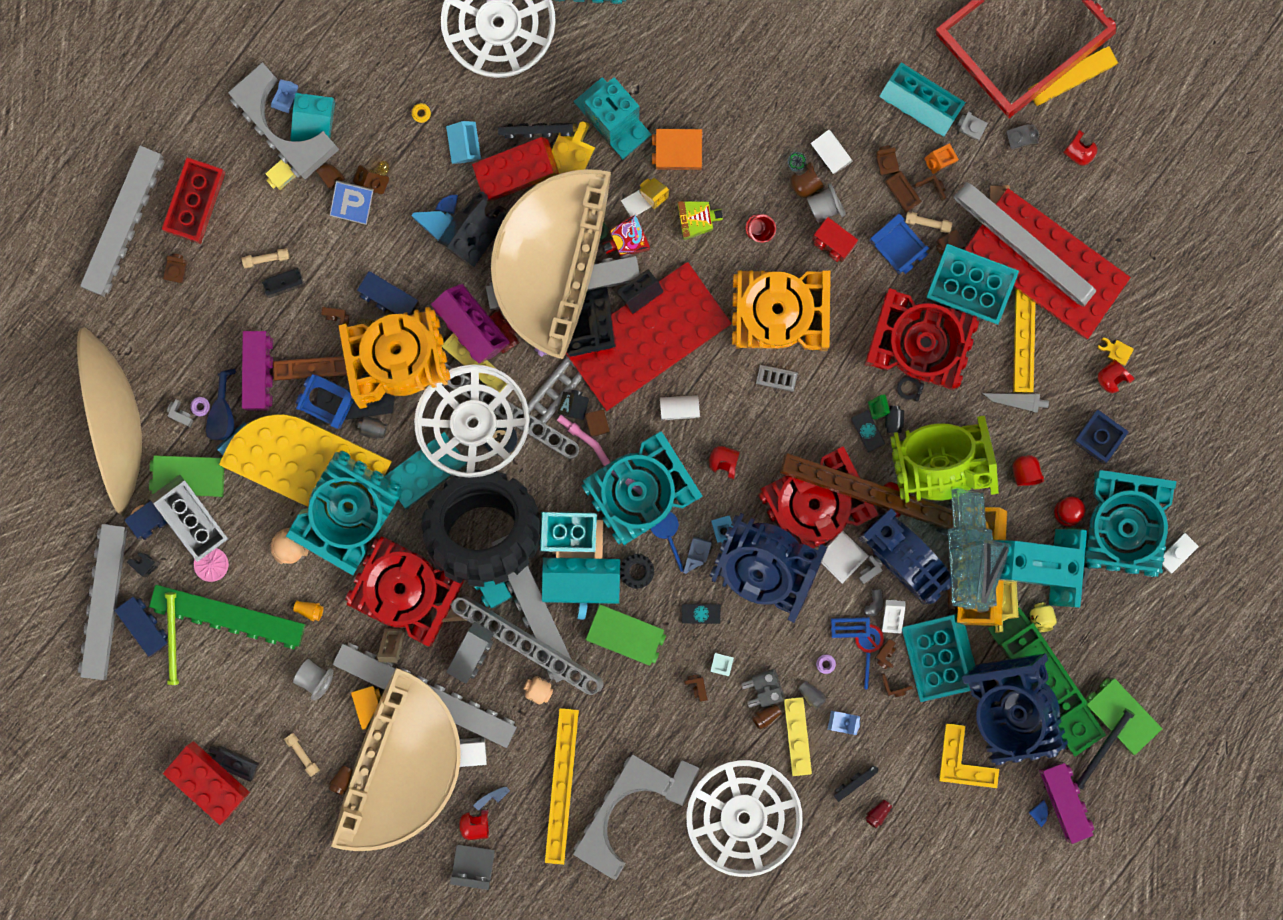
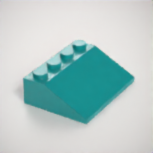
M947 244L931 281L926 298L999 325L1019 270Z
M957 614L902 627L920 702L970 691L969 684L963 683L962 676L975 666L966 626L957 622Z

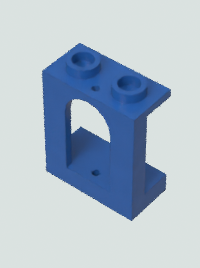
M312 374L311 377L308 376L304 383L306 389L303 394L300 393L296 400V404H298L296 409L327 422L336 429H341L354 401L350 391L317 374ZM314 388H323L343 398L336 415L311 403L309 395Z

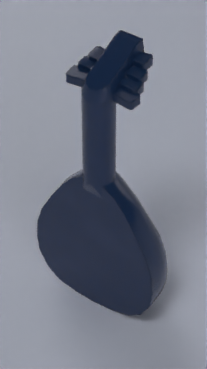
M228 369L218 373V398L210 410L206 423V434L209 439L224 440L233 435L234 418L229 404L225 400L227 376L234 375L236 373L235 369Z

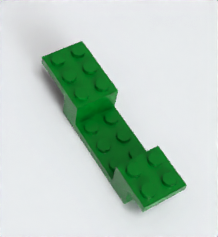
M1018 607L1019 618L1003 621V633H995V626H990L987 629L1007 659L1046 653L1048 661L1045 663V667L1049 677L1046 684L1052 689L1058 700L1062 721L1059 727H1063L1065 730L1062 738L1068 740L1066 746L1075 757L1105 737L1106 734L1086 706L1088 704L1039 630L1034 623L1029 622L1021 608Z

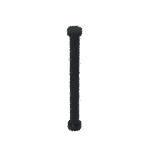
M1127 708L1124 709L1121 719L1080 778L1075 780L1074 783L1078 785V788L1082 790L1085 788L1084 784L1129 719L1135 716L1132 711Z

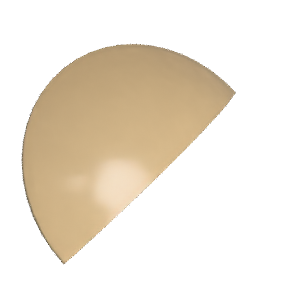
M570 171L553 176L537 184L527 191L510 209L499 228L494 242L491 261L492 283L503 315L511 327L525 341L538 350L560 359H564L593 271L608 198L611 172Z
M83 327L78 331L77 356L87 422L107 493L118 514L123 515L135 490L140 470L142 431L139 411L131 386L119 363L107 347L91 331Z
M395 669L374 712L343 799L331 847L350 851H371L404 842L425 829L439 815L455 788L459 775L461 750L457 728L452 715L439 695L429 685L404 670Z

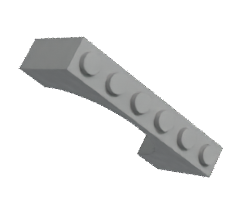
M262 62L228 92L232 97L230 101L237 109L241 107L244 110L242 115L248 122L253 121L256 124L254 129L261 136L263 134L266 135L268 145L273 150L277 148L280 151L278 156L285 164L289 162L293 166L290 170L297 177L301 175L306 179L334 155L339 148L324 132L306 141L291 142L280 139L270 131L265 118V104L269 92L279 80Z
M635 755L626 759L623 765L625 767L624 770L614 780V787L606 793L604 797L605 802L594 813L595 819L592 824L587 825L584 830L585 835L583 839L579 840L574 847L575 852L573 855L615 880L626 863L615 854L608 840L607 825L613 808L622 798L638 791H652L666 796L675 781L672 777Z

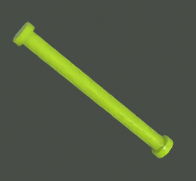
M174 592L165 593L168 622V685L179 684V679H177L175 598L177 595Z

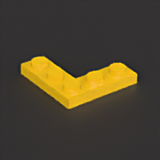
M946 724L939 781L997 788L999 769L961 764L965 726Z

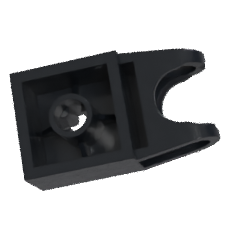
M484 192L477 193L461 211L457 212L438 240L439 244L473 267H475L495 238L506 216V209L502 206L496 207L489 214L485 215L488 195Z

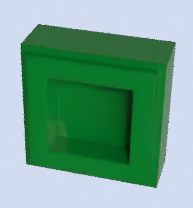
M879 395L868 401L872 419L877 420L890 413L886 395Z

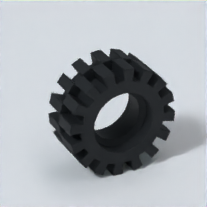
M642 554L628 556L620 567L622 581L634 589L644 588L654 577L653 563ZM634 564H640L645 569L644 576L640 579H634L630 575V568Z

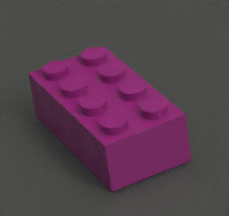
M463 284L445 290L431 304L435 313L445 321L447 328L454 332L458 337L459 343L466 347L470 352L471 358L477 361L478 364L495 357L510 343Z
M243 331L242 409L245 411H269V407L273 406V396L269 394L270 388L273 387V376L270 375V368H273V357L270 355V349H273V338L266 331Z
M1057 762L1039 769L1066 841L1073 844L1094 836L1092 833L1095 830L1093 823L1085 815L1087 812L1085 803L1079 800L1078 794H1080L1078 785L1072 782L1070 777L1073 776L1070 766L1064 762Z

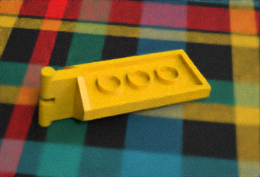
M588 122L579 123L574 137L561 136L559 133L552 148L559 174L586 169L595 150V147L583 142L590 127Z

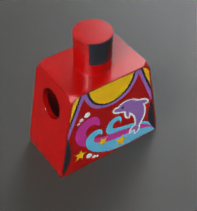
M636 215L610 230L612 239L602 243L606 254L617 250L619 256L633 255L650 250Z

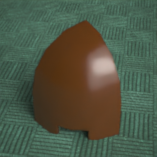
M323 163L315 170L330 191L335 188L336 180L341 182L345 180L341 172L331 164Z

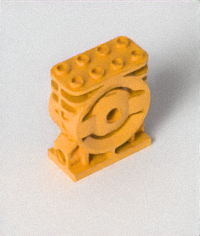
M738 270L737 274H734L733 288L737 289L736 293H733V307H736V312L732 314V326H736V331L732 333V345H736V349H778L799 343L804 350L828 351L830 337V271H807L801 278L786 272ZM766 281H769V289L764 291L758 298L756 315L760 323L769 329V339L765 338V330L759 326L753 315L754 299L766 287ZM787 282H789L790 288L800 297L803 310L800 321L790 330V339L786 340V329L794 324L799 314V303L796 296L786 289ZM810 291L821 292L820 307H814V300ZM776 304L781 305L783 311L780 314H775L772 311V307ZM814 314L820 317V331L808 330ZM802 337H805V343L801 340Z
M425 307V312L421 313L418 309L414 310L413 315H409L407 312L387 315L376 320L369 327L364 324L348 327L346 324L338 325L350 393L360 409L366 408L367 403L379 401L385 393L394 396H407L420 390H425V387L431 385L432 388L437 387V383L440 382L443 385H448V380H451L449 370L445 366V363H447L446 353L441 346L444 345L443 337L438 330L441 327L438 316L436 317L435 310H431L430 307ZM409 332H414V333L417 335V337L419 338L420 346H421L420 354H419L418 343H417V341L415 340V338L413 337V335L410 334ZM401 349L398 354H393L395 350ZM374 351H375V356H376V359H377L378 363L380 364V366H381L383 369H385V370L391 372V374H392V379H389L388 372L381 370V369L374 363V360H373ZM410 367H412V372H413V373H411V374H410V371H409V368H410ZM367 372L369 377L362 378L363 373Z

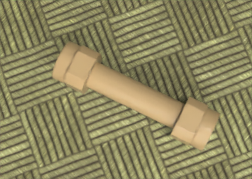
M907 212L905 223L909 225H915V223L940 229V232L950 233L952 222L943 219L941 222L917 216V213Z
M287 248L278 249L275 253L255 257L251 255L242 257L244 269L254 267V264L274 260H288L289 253Z
M294 733L284 739L287 745L293 748L306 767L305 771L310 777L320 771L318 766L311 762L299 745V739Z

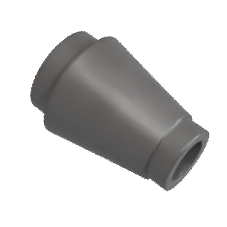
M807 681L798 688L811 708L818 709L827 699L823 692Z

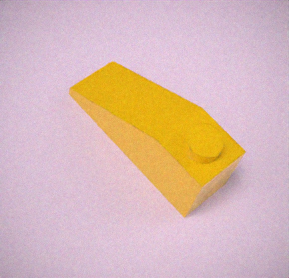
M648 178L640 185L639 193L653 209L657 208L669 197V189L655 178L651 180Z

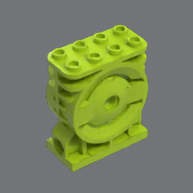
M978 416V424L959 427L941 423L926 425L911 433L907 430L905 431L904 441H899L898 432H894V436L890 437L891 446L895 448L892 451L893 463H895V473L898 475V487H902L899 488L900 498L905 499V503L909 502V493L915 494L917 501H921V498L929 500L953 499L965 494L971 488H989L991 495L999 494L997 464L985 416Z

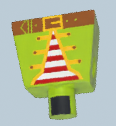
M678 202L683 240L713 230L712 222L723 220L722 210H710L709 202Z

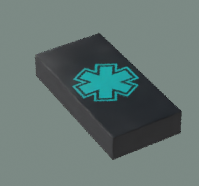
M869 410L851 418L867 452L885 445Z
M682 604V624H720L721 605Z

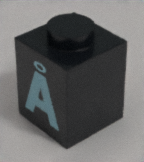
M571 390V393L563 391L557 414L584 420L589 398L582 396L583 392Z

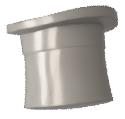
M831 183L828 184V189L807 197L809 207L818 224L833 215L840 214L841 217L846 215L845 209Z
M307 659L296 673L293 683L310 692L312 700H317L328 690L333 678V669L330 668L326 671L310 659Z

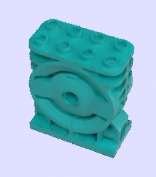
M658 431L640 444L639 453L625 454L583 479L584 484L581 485L587 495L591 494L594 498L592 504L598 512L600 510L603 512L604 517H602V520L608 528L612 527L615 531L612 535L618 544L622 543L624 546L664 520L672 507L683 509L695 500L703 497L662 431ZM643 448L648 453L646 456L642 455ZM664 450V453L671 462V467L667 469L662 463L652 457ZM628 460H632L635 466H642L651 470L658 477L661 484V497L659 500V504L663 509L661 513L655 505L658 497L656 480L644 470H633ZM613 470L619 478L615 486V495L618 503L627 511L640 512L646 522L642 523L638 516L626 514L616 506L612 497V485L615 480L611 475ZM673 471H676L683 483L686 484L677 491H675L674 482L670 475ZM628 478L635 481L629 484V486L625 483ZM634 486L642 488L640 496L632 495L631 490ZM674 498L677 499L679 504L673 503Z
M340 451L334 453L311 493L308 508L300 510L286 537L349 574L354 575L368 549L366 543L380 530L400 498L402 489L400 488L401 485L396 481L387 480L379 471L368 469L367 465L362 461L356 462L350 458L351 456L348 453ZM341 481H349V482H354V483H355V482H358V483L362 484L363 486H365V487L368 489V491H369L370 494L372 495V498H373V501H374V506H376V507L378 508V510H377L376 508H374V507L371 506L370 497H369L367 491H366L365 489H363L362 487H360V486H358V485H356V484H354V483H343V484H340V485H338V486L334 485L333 483H338V482H341ZM320 499H322V500H324L325 502H327V510H328V513H329L330 517L328 516V514H327V512H326V510H325V504H324V502L321 501ZM345 502H350V503H352V504H353V508H351V509L346 508L345 505H344V503H345ZM360 523H363V524L366 525V526L360 525V526H358V527L348 528V527H352V526L359 525Z
M1103 470L1096 471L1094 473L1093 495L1099 503L1091 515L1084 563L1087 564L1088 568L1098 569L1101 566H1106L1108 571L1117 572L1120 569H1125V573L1139 574L1140 571L1144 572V576L1158 577L1159 574L1163 573L1162 565L1165 559L1163 557L1166 550L1165 543L1168 533V522L1164 510L1172 505L1177 481ZM1115 483L1126 484L1130 488L1129 491L1114 494ZM1138 486L1153 488L1152 497L1139 492ZM1132 504L1142 509L1148 516L1149 520H1155L1157 521V524L1148 523L1144 514L1133 507L1118 508L1114 510L1108 517H1103L1100 515L1101 513H1107L1110 509L1117 505ZM1125 523L1131 526L1129 534L1124 533L1122 530ZM1099 533L1105 534L1108 541L1114 547L1121 550L1135 549L1142 545L1145 540L1156 542L1154 545L1145 544L1144 547L1133 553H1120L1113 550L1105 542L1104 538L1099 536Z

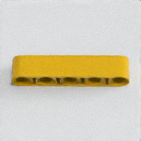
M1110 46L1083 59L1033 99L1035 105L1039 106L1117 65L1118 61Z

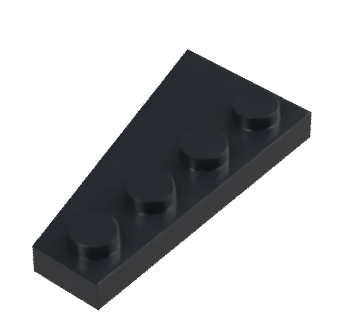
M506 123L498 127V135H504V138H515L516 134H523L524 138L535 137L534 134H542V137H551L553 133H560L561 136H571L572 132L577 131V123H551V125L536 123L532 124V126H529L528 123L515 125L513 123Z
M318 387L316 406L336 415L343 398ZM385 393L379 401L367 403V407L362 409L353 401L345 420L392 414L395 396ZM315 417V425L327 423Z

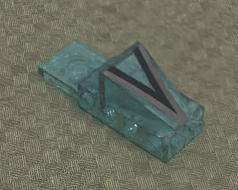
M959 488L952 489L954 528L948 529L953 606L964 607V609H976L979 612L989 611L990 607L997 606L996 587L1008 557V548L1011 547V544L993 541L992 530L986 529L984 493Z

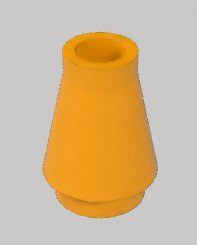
M298 600L295 602L293 609L294 612L303 615L313 622L321 619L324 610L323 606H320L319 603L301 602Z

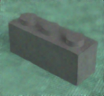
M474 622L446 673L467 684L470 678L474 679L479 671L476 668L477 665L481 666L486 658L485 650L489 652L494 643L491 640L494 633Z

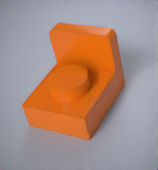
M950 143L931 152L924 158L927 167L933 174L959 160Z

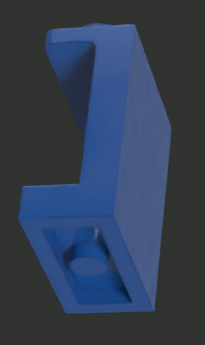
M900 214L894 217L869 240L899 275L902 272L907 274L914 267L912 264L917 259L920 262L928 255L926 251L929 249L903 221L904 218Z

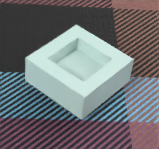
M715 653L710 672L729 676L734 658Z

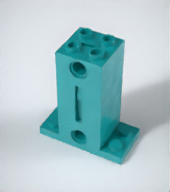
M603 77L600 78L573 101L622 160L652 136L639 120L640 106L615 77L608 82Z
M1055 529L1054 546L1020 541L990 540V575L1003 548L1009 547L1007 556L995 580L1050 586L1049 606L1080 608L1087 531Z

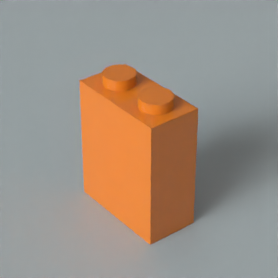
M656 129V134H652V146H656V153H652V164H656V170H702V129Z

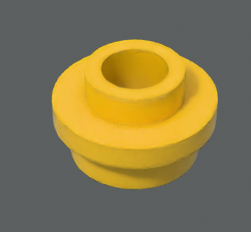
M417 104L412 109V117L419 123L426 122L431 116L430 108L426 104ZM420 110L425 112V115L422 117L418 116Z

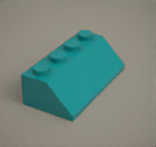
M902 62L879 96L887 103L894 105L903 113L910 115L919 123L926 125L942 136L946 135L966 103Z
M543 558L542 602L619 604L620 559Z

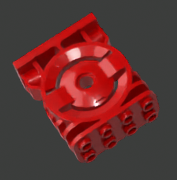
M889 288L882 304L864 365L886 371L897 366L907 376L953 391L961 385L963 376L960 373L961 370L966 368L969 358L966 357V353L972 348L974 339L971 336L972 333L977 331L979 320H976L977 316L969 315L966 312H959L955 309H949L936 304L923 303L915 305L911 296ZM890 311L902 314L893 327H889L887 324ZM921 311H926L923 321L912 325L904 337V350L911 359L908 366L906 365L907 359L901 350V335L911 322L920 319ZM943 317L945 318L943 327L947 331L950 340L949 351L942 362L931 367L929 373H926L927 365L938 361L947 348L946 334L939 326ZM884 333L890 334L888 341L889 351L879 348ZM924 337L928 338L931 342L927 348L923 347L920 343Z
M844 446L825 455L820 460V465L825 463L826 467L835 470L843 467L845 473L860 478ZM788 475L760 488L761 493L758 494L762 504H767L769 508L767 514L772 522L775 521L778 527L789 532L799 544H805L812 548L836 537L847 524L857 527L879 515L873 504L859 500L862 503L861 505L851 509V497L836 492L839 499V511L835 518L839 525L836 528L831 519L836 509V500L832 491ZM791 481H793L797 489L792 502L795 516L805 525L816 526L820 537L816 536L813 529L805 528L794 520L789 507L790 496L793 492L790 485ZM816 499L819 502L817 510H812L809 507L810 500ZM850 515L852 516L854 522L848 520Z
M383 536L380 539L376 538L371 547L374 549L371 556L367 555L363 562V566H365L363 572L358 573L354 580L356 584L354 590H349L345 598L348 601L347 606L388 626L406 627L409 637L431 647L444 623L442 620L446 618L452 607L450 605L451 602L456 599L465 580L463 579L461 583H458L446 577L444 570H434L433 566L422 556ZM406 557L402 567L392 568L381 577L378 593L383 604L378 612L376 607L379 602L375 594V584L379 574L385 568L399 564L401 558ZM423 565L424 570L421 574L425 583L423 600L417 608L408 613L401 614L398 621H394L398 611L410 609L419 601L422 594V583L417 574ZM442 572L439 579H437L436 574ZM399 583L405 585V592L403 594H397L395 591V587ZM439 585L450 591H448L442 605L437 606L435 604L438 599ZM433 607L436 608L437 614L431 627L419 622L430 614ZM415 624V626H414V628H413V630H412V632H411V629H410V626H409V625Z

